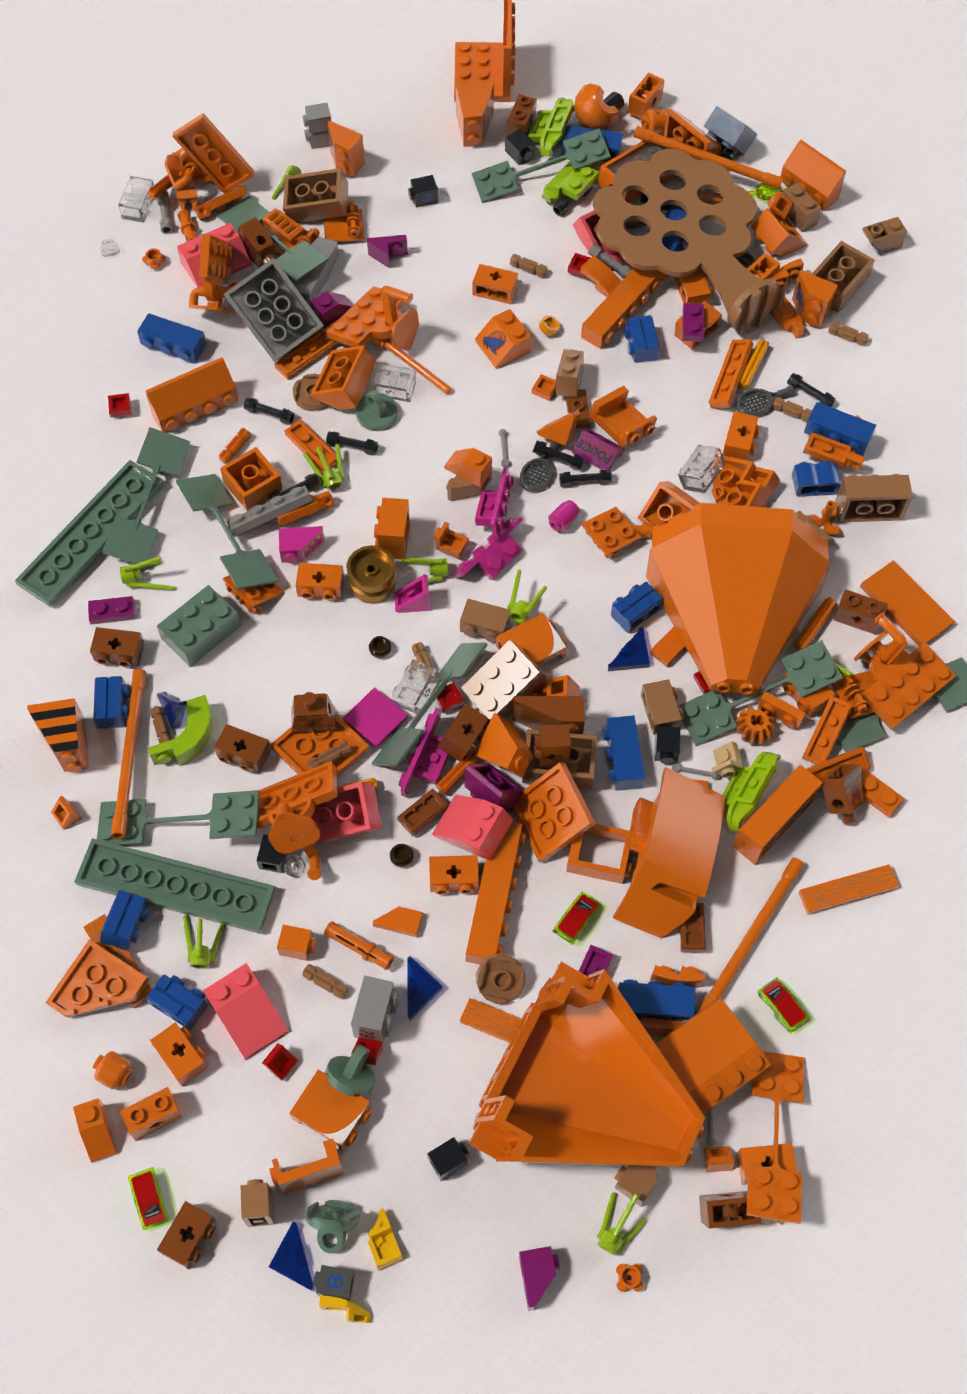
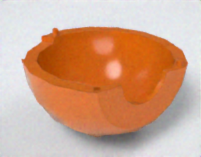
M596 84L584 85L576 95L574 103L575 116L584 128L608 130L618 122L619 110L615 106H608L604 102L603 95L605 92Z

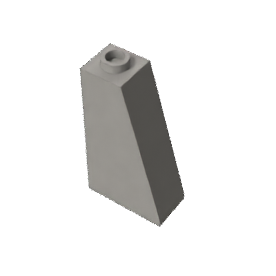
M318 237L311 244V246L328 258L326 263L297 282L287 275L310 308V301L318 297L339 256L338 242L331 239Z

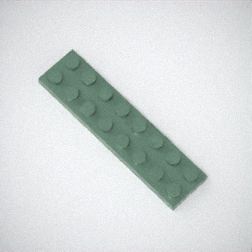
M129 460L16 578V585L51 607L102 552L115 516L132 520L139 513L153 474ZM157 476L147 503L164 486L163 480Z
M93 838L90 841L74 881L78 886L115 896L118 890H123L132 895L145 897L147 899L146 904L259 934L275 892L274 885Z

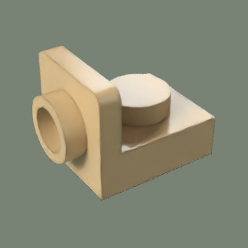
M731 741L713 750L717 766L712 768V773L723 778H729L734 776L737 771L743 769L737 743Z

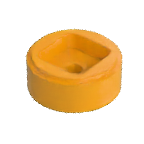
M546 315L539 322V328L545 335L554 336L559 331L560 324L555 317Z

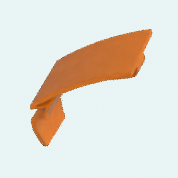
M667 767L664 768L660 792L654 802L640 797L633 809L627 848L638 852L637 866L634 870L630 887L615 911L613 919L662 938L683 924L694 913L698 897L704 898L709 886L723 820L724 795Z

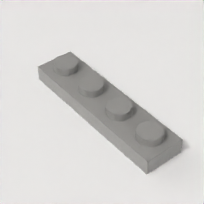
M306 486L295 487L283 496L273 497L270 502L256 505L246 513L232 516L226 523L235 537L313 500Z

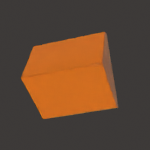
M780 191L767 202L769 209L782 220H785L794 204Z
M63 796L59 797L51 811L62 829H67L82 819L70 801Z
M728 1146L703 1148L706 1173L732 1171L734 1158Z

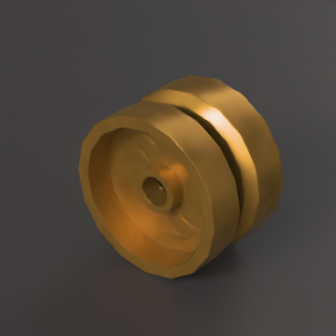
M370 545L363 546L350 555L346 568L349 589L354 597L368 603L381 602L389 598L394 592L397 583L395 561L390 552L382 547Z

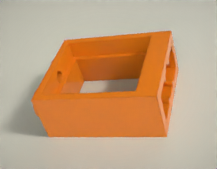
M595 824L572 841L566 872L623 884L624 876L629 877L632 865L631 862H627L629 854L634 855V851L627 848L630 831ZM584 834L625 842L620 869L579 860Z

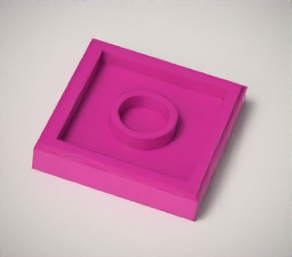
M374 687L343 717V721L377 749L408 719V714Z

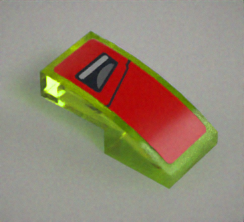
M582 891L566 910L552 932L573 945L585 931L588 923L598 913L602 904Z
M778 977L758 989V996L771 1008L776 1020L790 1034L810 1021V1017Z
M154 1167L129 1175L128 1180L143 1231L168 1222L169 1216L161 1195L162 1191Z

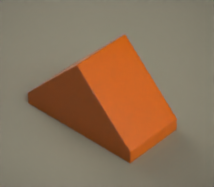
M577 409L542 426L536 432L541 437L566 446L572 441L580 412Z

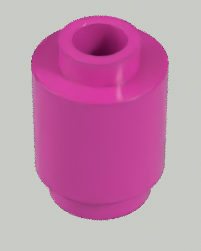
M571 500L562 502L548 516L550 527L555 531H565L578 518L580 513L579 507Z

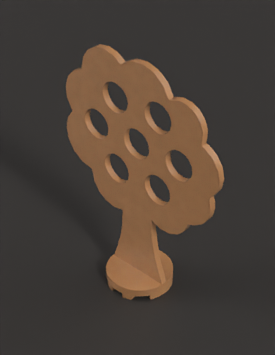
M679 149L659 150L652 155L650 161L635 160L622 165L614 176V186L603 187L594 195L593 208L600 217L597 223V236L603 245L619 252L624 261L640 270H659L666 275L683 277L695 273L701 267L718 291L728 314L727 321L735 331L747 334L750 327L754 325L760 328L765 324L767 316L773 308L776 311L780 308L785 297V291L778 282L772 278L759 279L736 259V257L746 253L750 246L751 233L747 226L752 224L756 216L757 204L748 191L733 184L731 174L722 165L710 160H696L687 152ZM667 174H673L682 178L685 186L678 190H671L661 184L660 178ZM703 189H712L720 193L723 200L715 205L706 204L698 198L697 193ZM628 190H639L646 194L648 202L639 206L627 203L622 195ZM675 204L685 210L686 217L681 220H670L662 215L660 209L664 205ZM707 219L719 221L723 224L725 232L716 236L706 234L699 227V223ZM631 220H639L648 225L650 232L644 236H633L624 229V224ZM669 235L680 236L686 240L688 248L680 252L668 250L663 245L662 239Z

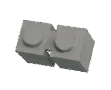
M328 103L305 106L306 115H302L304 127H307L304 130L306 142L310 141L311 149L330 146L327 123L329 120H332Z

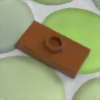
M579 389L577 397L565 396L567 413L569 414L577 409L580 412L576 428L591 427L586 389Z
M432 788L397 817V821L413 837L448 808V804Z
M696 903L694 913L679 926L680 952L706 951L704 903Z

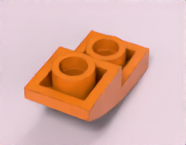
M594 255L581 266L580 272L596 283L595 289L607 297L621 282L616 274Z
M802 259L794 260L782 266L770 278L775 279L783 289H786L788 281L796 280L799 271L803 270L804 263Z
M655 965L650 981H660L663 985L686 983L689 987L698 988L702 986L706 975L701 974L699 969L692 966H682L680 973L676 974L668 966Z

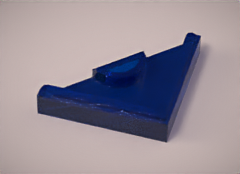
M643 627L639 628V631L620 650L616 658L608 664V672L649 668L650 661Z
M165 691L157 693L171 728H179L186 710L187 701L181 702L178 697L168 695Z
M409 956L407 958L408 1019L411 1021L443 989V986Z
M293 1221L269 1268L313 1292V1281L298 1225Z

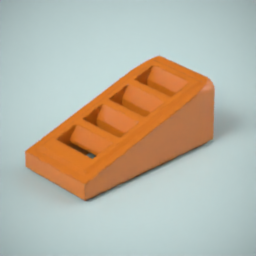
M276 208L262 219L267 231L290 243L294 242L305 232L302 226Z

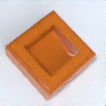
M541 374L532 387L531 393L550 401L556 392V380Z

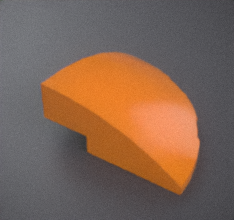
M719 454L711 473L713 480V489L711 490L717 504L762 507L780 482L779 477L773 470L756 467L754 462Z

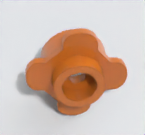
M152 248L145 253L142 261L150 265L151 269H157L161 263L166 262V256L161 255L160 250Z
M619 1264L616 1268L619 1276L617 1289L621 1292H625L627 1289H633L636 1292L641 1291L643 1288V1283L641 1282L642 1267L639 1264L627 1266ZM631 1275L632 1280H628L627 1276Z

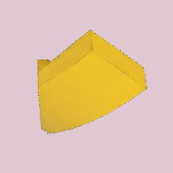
M382 1208L378 1212V1218L373 1229L368 1234V1244L378 1270L403 1260L385 1210Z
M320 1295L319 1307L321 1310L347 1311V1322H371V1314L360 1306L342 1298Z

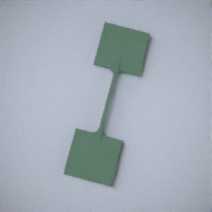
M598 128L564 140L565 155L524 170L512 171L507 160L473 172L472 177L481 202L483 203L518 191L519 189L515 181L516 177L567 159L571 162L575 171L611 158L600 129Z
M248 196L218 215V218L225 224L231 223L239 234L240 225L254 217L259 222H262L263 217L269 211ZM266 230L271 239L285 250V253L275 260L281 269L294 281H299L328 261V258L305 240L293 248H288Z
M149 427L136 463L151 468L154 474L137 518L129 520L117 515L115 516L102 550L103 554L133 564L148 560L158 529L144 525L141 522V516L157 474L163 472L178 477L191 441Z
M216 474L176 480L192 511L211 510L214 512L235 548L236 553L220 556V560L238 590L279 581L261 549L241 550L218 510L219 507L233 505V502Z
M821 640L780 659L787 672V677L759 690L757 694H751L733 703H727L720 692L709 691L679 705L678 707L682 708L684 714L683 722L695 746L737 728V724L731 714V709L763 695L765 691L769 692L787 683H792L799 696L803 698L842 680L843 677L823 641Z
M486 642L461 643L438 673V679L443 680L411 721L408 728L396 729L372 761V765L398 767L405 761L407 753L419 742V737L424 732L423 729H415L418 722L450 680L464 678L470 673L472 665L482 657L483 650L488 645Z
M962 657L946 663L956 676L933 695L939 700L945 711L967 703V664ZM875 712L852 719L847 716L837 738L845 752L887 736L879 723L880 717Z
M260 791L214 793L212 809L205 815L151 819L145 816L146 799L129 800L127 828L124 839L111 837L116 801L101 802L97 840L120 846L142 844L143 829L147 824L210 820V839L256 836Z

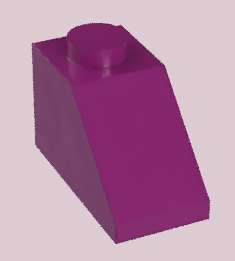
M328 291L310 301L311 309L324 325L323 329L338 320L354 305L345 295Z
M551 1246L519 1251L528 1311L534 1310L555 1278V1270L560 1269L558 1254L552 1253Z

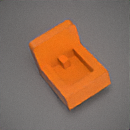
M444 522L441 528L438 527L434 534L436 549L457 559H460L469 543L468 537L449 530V523Z

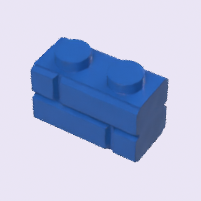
M652 316L630 317L627 326L624 327L625 339H629L630 342L628 343L629 355H633L635 363L645 362L646 360L647 362L657 361L660 347Z
M644 582L640 586L636 584L630 589L627 596L624 598L620 596L612 603L611 616L629 633L662 609L663 597L657 591H654V588L648 582Z
M123 677L95 678L93 721L99 729L125 726V719H128L129 706L125 705L126 698L130 697L129 684H125Z
M118 890L101 930V943L114 945L123 950H129L131 942L136 944L141 931L137 927L140 922H145L149 909L145 908L147 899Z
M165 974L162 975L156 986L148 994L146 1000L151 1006L185 1026L188 1030H192L199 1017L207 1009L208 1005L204 1000L205 995L195 988L191 991L184 987L185 982L175 975L171 978Z

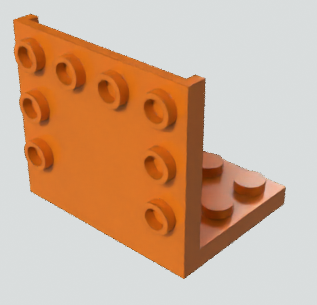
M504 0L503 43L455 42L454 102H456V84L494 80V102H510L511 85L514 86L515 73H511V71H515V59H511V56H515V16H512L515 15V2H512V0Z

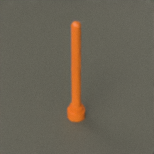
M390 338L372 339L374 345L378 348L388 349L445 394L451 393L452 389L449 385L399 347L394 346Z

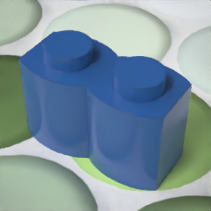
M822 461L817 464L801 462L794 465L792 479L797 496L833 495L838 493L841 481L837 463Z

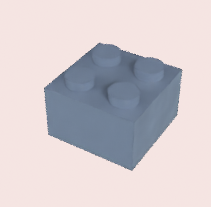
M718 106L715 107L704 124V127L709 130L707 133L709 136L730 150H733L736 154L740 151L745 155L758 135L746 124Z

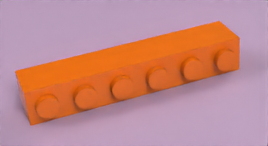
M634 267L582 324L581 338L599 349L606 343L609 344L614 334L618 330L621 331L629 317H633L636 314L639 306L644 305L652 292L655 293L663 280H667L670 275H666L659 270H640Z
M511 823L491 860H485L466 950V962L480 965L487 957L496 953H502L503 946L499 945L501 936L505 937L508 922H504L505 913L510 914L513 900L509 899L510 891H515L517 877H513L514 869H519L522 856L518 854L519 846L524 847L526 833L522 832L521 823Z

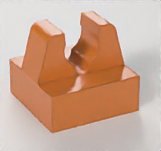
M196 189L176 191L181 210H184L186 204L190 203L192 204L193 211H195L194 208L197 207L199 202Z

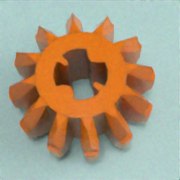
M761 705L757 710L752 706L748 707L747 711L743 709L740 712V717L736 720L737 733L742 734V741L747 738L750 739V745L755 740L759 745L763 744L764 740H770L771 734L774 733L776 728L773 725L775 717H769V710L761 711Z

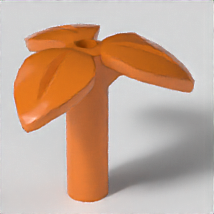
M830 500L821 511V518L814 514L808 515L818 527L823 525L828 535L840 534L839 526L830 522L836 519L837 505L834 501Z

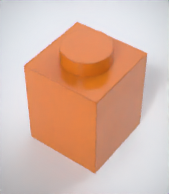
M283 924L277 944L279 955L308 961L309 954H313L316 947V939L313 937L312 930Z

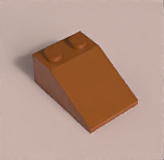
M514 696L513 721L533 730H539L540 726L569 724V733L583 734L585 724L584 696Z

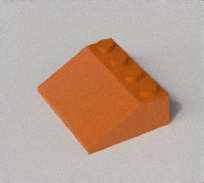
M721 997L655 1043L702 1114L709 1111L771 1066L759 1046Z

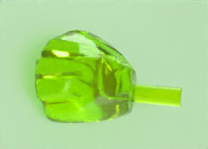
M761 182L755 190L748 192L751 195L757 194L759 199L769 201L777 192L780 191L782 193V188L780 186V189H776Z

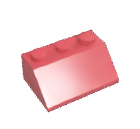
M231 223L206 233L230 243V246L233 248L232 258L229 259L231 274L252 266L240 235ZM202 235L177 246L180 262L197 287L204 285V278L199 277Z

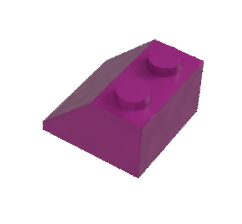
M490 763L467 765L465 768L464 787L470 791V795L473 798L483 799L503 807L510 814L524 790Z

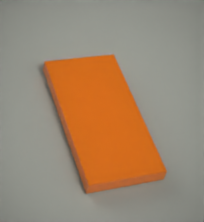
M894 560L860 585L870 598L888 604L885 613L918 646H921L924 642L928 644L955 623Z

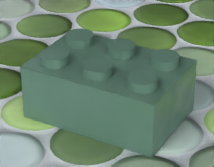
M207 585L159 623L157 629L161 639L191 667L237 630L241 623L238 612L211 586Z

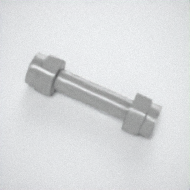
M166 191L157 198V202L161 210V232L163 234H170L173 231L172 220L169 218L168 205L170 200L169 194Z
M595 243L587 252L589 255H594L617 270L623 278L632 271V268L616 261L603 252L602 248Z

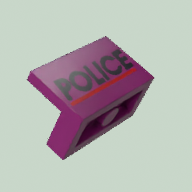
M591 429L582 430L572 453L581 456L585 461L601 470H610L616 457L622 456L625 448Z

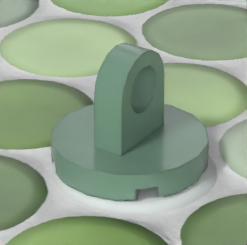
M373 389L360 399L356 408L357 421L368 430H385L396 421V403L390 396Z
M360 1044L351 1057L336 1056L330 1059L325 1069V1075H328L327 1080L330 1085L337 1091L349 1096H353L354 1093L360 1094V1096L369 1094L376 1082L375 1074L365 1064L370 1050Z
M340 1200L325 1201V1205L320 1206L319 1202H315L308 1207L306 1214L308 1225L318 1230L317 1241L319 1247L327 1253L338 1252L345 1243L346 1231L357 1227L360 1220V1211L358 1209L355 1210V1206L351 1203ZM326 1233L334 1234L337 1238V1244L328 1242Z

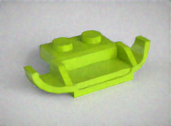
M560 97L557 99L553 110H539L528 137L534 143H540L541 156H551L552 148L563 138L564 131L574 111L572 99Z
M568 161L562 170L545 185L542 198L551 204H556L564 195L577 201L598 180L599 171L591 168V165L574 171L571 162Z
M762 752L756 757L751 767L743 766V769L737 771L732 776L722 794L725 796L724 808L728 809L727 824L731 831L739 832L744 819L756 809L771 778L777 771V760L781 758L779 754Z

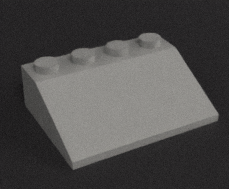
M274 258L223 294L273 362L286 356L323 330L324 325Z

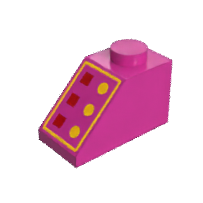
M323 526L279 529L281 563L287 562L292 564L304 561L324 542Z

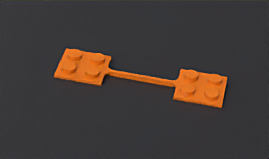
M762 1051L771 1066L752 1079L751 1096L769 1098L775 1104L773 1164L770 1167L749 1164L746 1215L801 1224L802 1173L783 1170L779 1167L778 1135L779 1104L783 1101L803 1104L804 1057Z

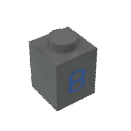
M321 1265L320 1272H315L313 1288L317 1289L316 1294L318 1296H332L350 1301L355 1273L353 1270Z

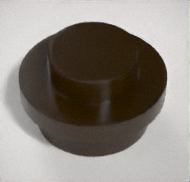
M376 636L369 643V652L376 658H384L391 652V643L383 636Z
M397 844L390 851V860L397 867H406L413 861V850L406 844Z

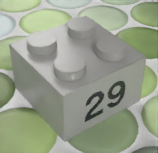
M364 975L351 1021L354 1038L363 1037L384 1043L385 1037H390L393 1025L391 1013H396L399 998H397L398 991H395L394 982Z

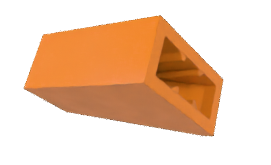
M494 713L474 755L492 765L524 777L533 755L514 724Z

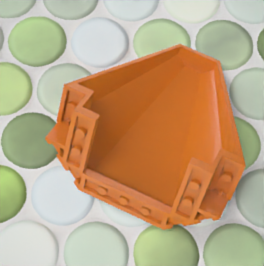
M699 503L694 506V510L686 514L681 512L668 519L667 524L652 527V548L649 552L646 578L654 588V591H657L663 597L662 606L710 691L742 693L744 695L758 693L823 588L830 565L828 540L825 537L821 538L818 536L816 530L806 521L802 522L798 518V514L792 509Z
M561 961L552 979L549 977L539 991L536 1002H531L526 1009L479 1103L481 1110L476 1115L473 1126L475 1131L470 1138L469 1145L496 1159V1162L683 1167L684 1164L690 1161L693 1155L692 1147L695 1140H698L703 1133L705 1116L605 969L586 976Z

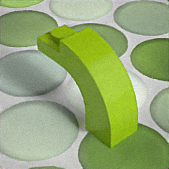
M206 695L183 701L188 721L185 730L178 737L148 747L154 765L166 764L175 758L179 766L198 756L206 747L213 729L212 713Z

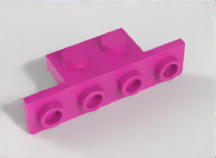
M508 467L503 468L497 491L481 492L475 516L476 526H491L494 540H498L500 531L504 529L503 517L507 516L506 504L510 502V488L514 486L513 475H510Z
M518 517L506 520L498 540H494L493 534H491L487 538L488 543L484 547L482 545L472 552L473 557L469 561L466 559L458 565L457 568L459 570L454 576L459 578L466 575L477 564L489 579H493L522 551L509 533L523 519Z
M435 708L433 714L429 713L425 722L427 728L424 734H421L420 740L416 744L418 746L416 753H411L409 757L407 773H402L398 786L401 787V796L406 797L414 777L436 785L449 754L437 747L443 737L434 735L441 719L439 708Z

